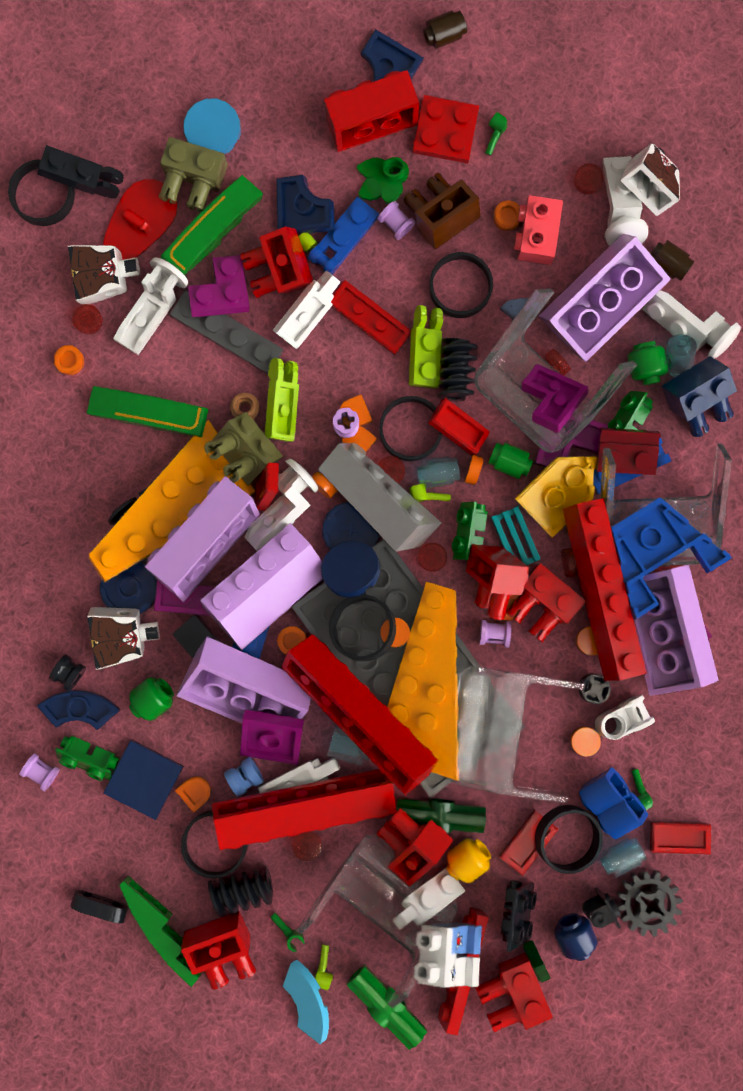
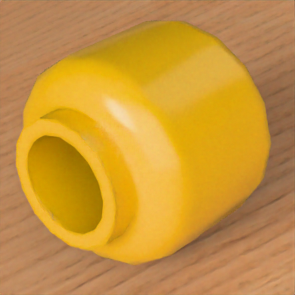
M466 838L447 853L449 864L446 866L447 871L456 881L460 879L464 883L470 884L489 870L491 854L480 840Z

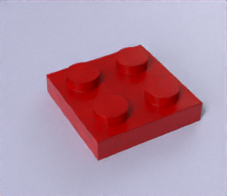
M424 95L413 153L468 164L480 105Z

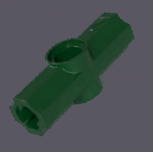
M397 798L396 811L402 808L420 826L432 820L435 824L442 827L446 833H451L452 830L484 833L486 824L485 806L455 804L454 801L445 799H429L424 801Z

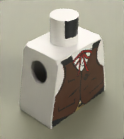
M650 144L629 161L620 181L656 216L680 200L679 170L665 156L663 149L658 148L655 144Z
M68 246L75 298L83 306L125 293L127 291L125 277L140 275L138 259L122 260L121 251L115 246Z
M90 608L87 618L96 670L140 658L144 652V641L160 639L158 622L141 624L138 609Z

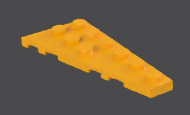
M209 419L205 423L203 436L192 437L89 554V560L104 583L149 557L156 549H161L168 541L170 532L176 526H181L188 519L187 515L191 508L197 503L201 504L208 496L209 488L216 481L220 482L225 477L224 467L230 463L223 455L216 460L211 459L209 456L214 451L209 454L205 452V444L212 441L218 434ZM242 478L234 483L249 496L256 492L252 485L248 486Z
M426 582L387 707L403 725L410 729L412 734L425 747L431 750L434 757L438 760L432 772L459 781L456 591Z

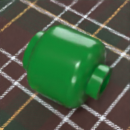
M656 341L634 345L633 351L627 356L630 370L634 368L630 372L632 379L642 381L643 386L660 383V377L668 372L665 349L660 345H656Z
M148 677L130 692L129 700L131 704L129 708L137 718H143L147 721L156 720L172 706L174 692L164 679Z

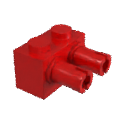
M282 227L259 237L262 246L240 254L241 260H246L242 264L247 271L265 263H268L271 274L250 281L251 288H258L252 291L256 298L276 290L278 293L289 294L307 287L313 281L296 228Z
M472 544L465 572L479 583L474 604L488 609L487 615L490 618L504 620L510 596L522 595L524 585L529 577V567L504 547Z
M539 563L529 573L522 595L506 610V614L513 617L519 611L513 620L521 624L535 604L544 608L542 616L528 630L532 636L537 635L536 639L543 643L558 623L568 624L586 601Z
M399 808L390 820H387L376 832V835L395 851L394 854L396 856L387 867L409 887L437 864L453 842V839L445 830L432 820L420 826L402 808Z
M240 911L184 931L181 947L183 956L192 975L205 972L211 989H218L217 982L220 987H224L228 983L229 978L222 967L224 963L233 962L239 979H246L244 972L247 973L248 977L256 972V967L249 956L251 935Z
M526 953L498 964L501 971L499 976L475 987L482 1005L506 993L508 996L511 995L513 999L510 1001V1005L492 1013H487L494 1033L516 1022L523 1023L525 1030L553 1018Z

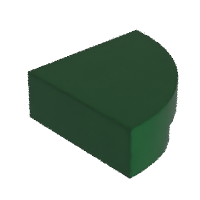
M533 940L524 943L523 949L538 980L543 983L551 979Z

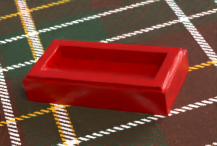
M447 398L440 401L428 421L432 427L471 456L478 454L490 433L489 430Z
M268 462L255 483V505L258 510L266 511L278 492L279 463Z
M535 809L499 855V858L522 876L539 856L535 845V832L543 816ZM551 824L547 830L544 848L559 830L554 824Z
M651 821L650 851L652 853L711 855V824Z

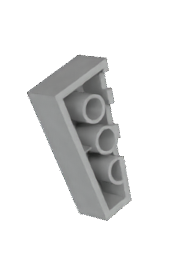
M339 443L318 468L395 551L419 548L442 523L386 474L380 466L367 457L364 449L356 443Z

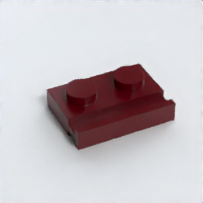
M600 428L596 471L602 472L604 453V472H607L608 464L609 472L656 475L661 433L649 430Z

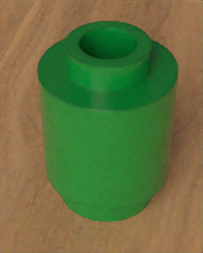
M497 442L488 464L494 466V470L520 479L521 475H528L533 460L529 459L530 452L505 442L504 444Z

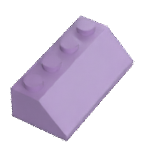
M623 234L565 289L539 317L564 344L586 362L671 279L636 236Z
M226 476L220 482L216 481L209 488L208 496L201 504L197 503L191 508L187 515L188 519L181 526H176L170 532L168 541L161 549L158 548L152 552L148 558V564L145 566L156 579L182 602L190 596L260 515L253 498Z
M290 523L200 601L208 614L234 643L243 650L290 609L291 606L323 580L321 574L322 561L311 544Z
M689 565L645 575L643 577L644 581L659 602L658 606L634 620L647 673L644 676L649 695L653 696L701 688L719 681Z
M206 637L195 653L177 693V696L241 724L245 710L262 711L269 714L302 719L309 710L311 700L307 693L284 670L209 637Z

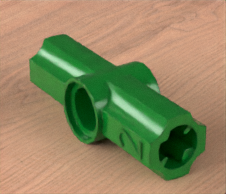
M365 964L360 967L347 981L349 989L367 1006L368 1012L383 1028L387 1027L408 1050L416 1047L426 1035L427 1028L406 1008L407 1005L402 997L398 1002L400 995L392 987H386Z

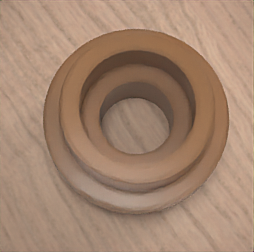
M250 393L236 395L230 404L232 415L237 417L245 413L240 411V406L246 403L250 405V410L246 413L251 419H254L259 413V402L256 397Z

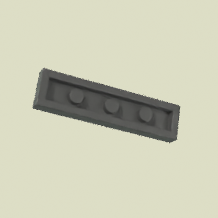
M187 291L183 292L170 313L172 318L268 374L269 363L272 358H280L283 353L281 347L225 314L192 317Z

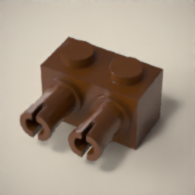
M440 173L434 174L437 181L431 176L426 183L427 188L436 195L434 199L428 202L418 189L411 191L414 197L408 193L404 198V203L416 215L418 232L435 250L481 218L479 197L462 179L451 186Z

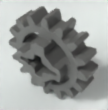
M642 869L641 877L639 878L634 873H631L632 882L628 883L623 880L621 883L626 888L625 891H617V895L623 899L622 902L616 904L619 910L624 911L620 918L623 922L629 921L627 926L630 930L633 931L638 927V933L641 936H645L647 930H649L653 937H657V929L668 933L666 925L670 923L676 926L677 924L673 918L674 914L682 915V911L676 907V904L682 903L683 899L680 896L674 895L678 892L679 888L675 884L669 885L671 879L667 875L661 878L660 872L654 870L650 876L648 871ZM645 884H652L649 888H639ZM643 896L645 899L648 898L653 901L658 910L654 907L646 906L640 897ZM666 896L668 898L667 909H665L664 899L666 898ZM631 897H633L635 900V907L633 908V913L631 911L630 906ZM651 918H659L655 921L647 922Z

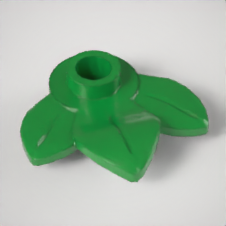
M375 157L357 165V170L360 174L367 178L360 188L359 197L370 201L382 197L386 204L396 201L403 192L402 183L409 176V168L406 162L398 157H391L387 160Z

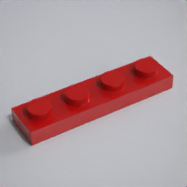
M470 907L469 915H465L462 923L482 926V946L489 917L482 910ZM457 954L477 958L479 957V954ZM470 986L446 987L448 993L445 1003L440 1005L438 1020L448 1034L458 1036Z

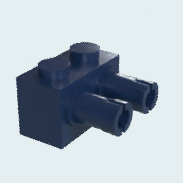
M711 356L661 386L669 409L688 422L690 433L693 437H701L703 432L707 433L709 431V426L703 413L707 409L712 407L715 420L718 422H725L728 420L727 416L729 418L734 416L728 396L737 392L730 368Z

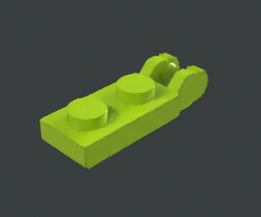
M418 305L414 312L413 328L411 329L409 386L437 389L440 382L439 372L442 331L440 330L443 325V312L441 308L435 307L432 309L429 329L424 328L427 322V309L424 305Z
M274 357L269 363L268 370L270 380L265 435L268 439L293 442L295 440L299 369L296 362L288 361L284 366L282 359Z

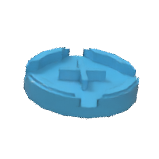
M216 98L204 99L195 103L187 111L184 119V134L188 143L226 154L234 148L237 140H239L241 135L240 120L235 109L227 102Z

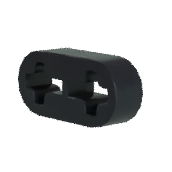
M76 890L74 892L70 905L75 911L113 923H124L128 911V906L124 903L83 890Z

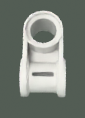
M639 694L601 713L595 720V729L600 736L617 740L652 725L655 720L654 717L649 716L643 703L644 697L642 694ZM609 718H614L617 724L616 729L613 733L608 734L605 730V723Z

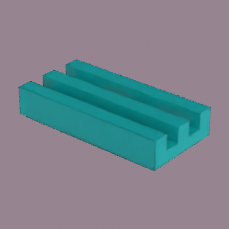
M519 506L491 517L501 544L507 551L513 554L499 521L502 519L506 522L522 562L529 565L541 560ZM511 515H515L517 523L520 527L525 542L531 553V558H527L525 550L522 546L517 531L511 520Z

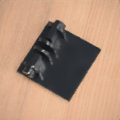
M510 880V885L506 887L505 901L511 903H505L504 908L512 910V913L503 912V917L505 918L502 919L500 934L503 935V941L508 942L507 952H511L531 938L533 922L530 921V913L535 908L537 893L533 891L534 883L532 882L522 886V882Z

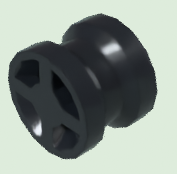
M65 654L53 668L49 679L53 682L59 681L63 684L64 689L71 691L79 682L86 667L82 664L73 663L71 657Z
M588 674L581 678L578 684V692L583 700L599 704L608 699L611 686L609 681H604L602 675Z

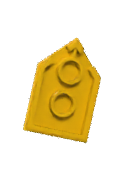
M556 457L515 498L551 538L566 525L563 513L564 508L591 501L594 498L595 486L593 485L597 457Z

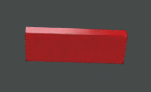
M346 280L334 292V297L331 301L333 305L331 307L394 356L411 336L409 328Z

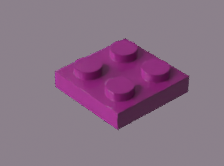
M245 710L242 721L240 755L298 765L304 719L269 714L262 711Z

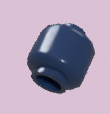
M576 913L567 914L559 919L554 929V936L562 955L568 959L586 960L596 949L598 944L597 937L591 922L584 916Z

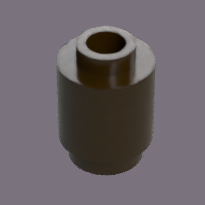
M451 10L426 21V28H423L427 44H433L435 49L462 39V35L467 33L466 21L460 10L457 12Z
M669 240L664 244L658 242L651 252V256L672 279L677 278L681 281L694 263L689 258L690 254Z

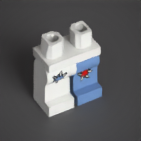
M457 922L422 925L421 932L417 933L416 945L420 949L419 963L415 966L414 978L418 980V983L443 988L454 986L478 987L480 958L457 954H480L482 926Z

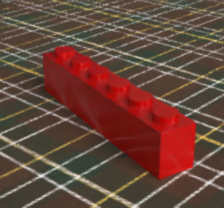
M604 498L566 507L563 509L584 600L586 601L585 604L604 681H621L647 674Z
M313 634L288 651L281 668L404 795L408 794L430 775L438 763L431 750L425 747L412 734L410 729L403 725L391 713L390 709L382 704L370 692L369 688L350 672L347 665L342 663L325 643L321 642Z
M380 769L212 803V812L219 850L236 849L240 846L257 842L265 843L271 839L286 836L293 837L300 833L314 830L322 831L329 827L343 824H355L362 820L384 818L387 815L396 813L393 782Z

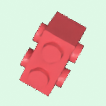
M529 195L526 204L520 205L518 222L523 224L521 233L516 232L514 250H518L517 260L546 265L552 264L556 254L563 200Z

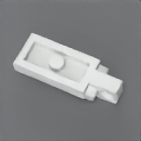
M325 271L317 281L313 280L305 288L273 331L295 349L299 348L333 305L331 303L334 297L332 292L340 284V281L331 273Z
M335 757L323 763H320L318 758L312 761L309 760L260 785L258 790L260 793L328 780L327 776L338 771L340 766Z
M445 868L403 900L401 904L405 910L395 917L393 921L399 930L412 920L417 926H421L463 894L465 889L459 881L450 876L447 868Z

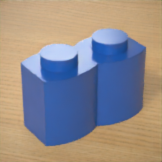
M612 767L586 782L579 791L582 804L597 815L601 829L615 840L641 826L648 816L641 801L629 790L624 779Z

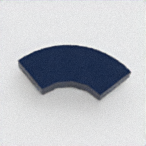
M89 691L59 693L37 705L56 728L66 722L78 720L89 723L96 730H99L121 710L104 696Z

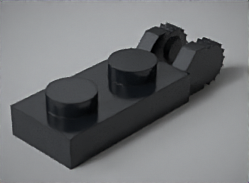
M48 145L45 147L37 173L39 176L93 195L95 193L111 199L117 198L120 189L113 184H121L124 179L123 173L110 166L103 167V165Z

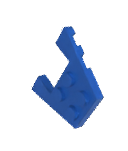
M661 497L611 527L634 620L659 605L643 577L686 549H691L706 574L732 558L728 552L719 549L713 544L712 539L706 534H701L691 526L689 520Z

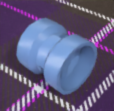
M251 757L244 759L239 767H231L224 772L226 781L237 797L246 794L247 789L251 786L257 787L264 782L260 770Z

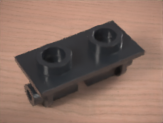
M597 887L594 888L597 895L583 903V913L592 925L597 928L605 927L611 923H614L618 929L621 928L617 920L621 914L615 901L610 898L608 893L603 894Z

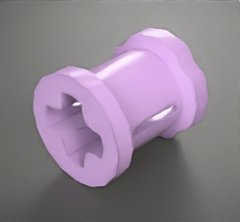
M394 201L380 213L378 221L380 223L384 222L395 233L394 237L400 240L413 228L416 221L413 218L409 219L398 208L399 204Z
M350 408L339 409L333 417L335 432L343 438L354 436L359 430V417L357 413ZM343 417H348L349 421H354L350 423L349 429H345L343 425H338L342 423Z
M481 620L479 645L493 643L503 644L504 648H509L511 622L506 621L505 624Z
M34 753L27 760L19 775L22 777L27 776L39 784L42 791H46L58 775L60 769L50 767Z

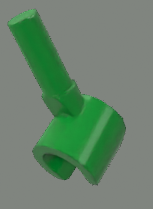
M499 112L492 117L488 126L495 130L485 151V154L490 156L500 135L507 128V118Z
M632 770L635 785L640 794L637 798L645 809L648 810L652 807L653 800L643 785L639 770Z
M276 913L270 917L286 936L288 949L292 952H297L295 945L290 941L293 938H299L305 944L302 932L296 929L292 930Z

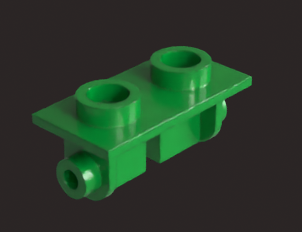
M630 391L622 399L620 409L608 423V428L638 430L632 423L636 422L638 425H643L653 409L651 406L653 400L646 397L648 393Z
M477 502L461 503L456 515L458 523L457 533L452 542L453 560H466L468 562L472 544L483 545L484 537L474 535L475 531L485 532L488 511H485L486 505L477 504Z
M65 736L60 747L64 749L56 748L55 750L61 765L73 770L76 767L87 771L86 775L98 781H102L103 778L110 781L112 775L109 768L115 770L119 762V758L115 757V753L96 746L92 755H88L90 743L75 736L70 738Z

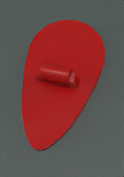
M143 179L135 182L125 191L117 204L104 236L103 246H115L121 251L122 260L137 258L153 245L172 225L177 215V202L172 204L169 202L170 199L165 202L158 197L163 182L156 179Z

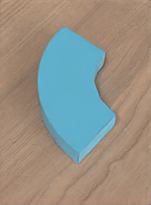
M296 959L290 964L283 988L291 995L296 1004L299 1016L297 1027L321 1044L328 1035V1008L326 1005H323L318 991L320 986L314 976Z

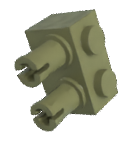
M169 137L160 162L166 177L158 197L165 202L170 199V203L176 204L182 181L192 183L193 187L186 207L191 210H195L196 207L197 212H202L210 189L220 191L228 167L225 154Z
M246 412L228 421L214 439L205 444L206 454L214 451L209 456L211 459L216 460L223 455L230 463L224 467V475L226 477L233 474L229 478L233 483L242 478L248 486L258 480L268 462L277 463L283 457Z

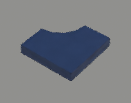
M376 29L361 51V56L370 64L373 70L374 81L384 78L386 74L392 71L403 72L408 70L412 80L424 61V57Z
M304 175L276 178L277 229L282 227L296 228L298 235L334 230V202L331 199L319 198L313 195L308 187L307 178Z

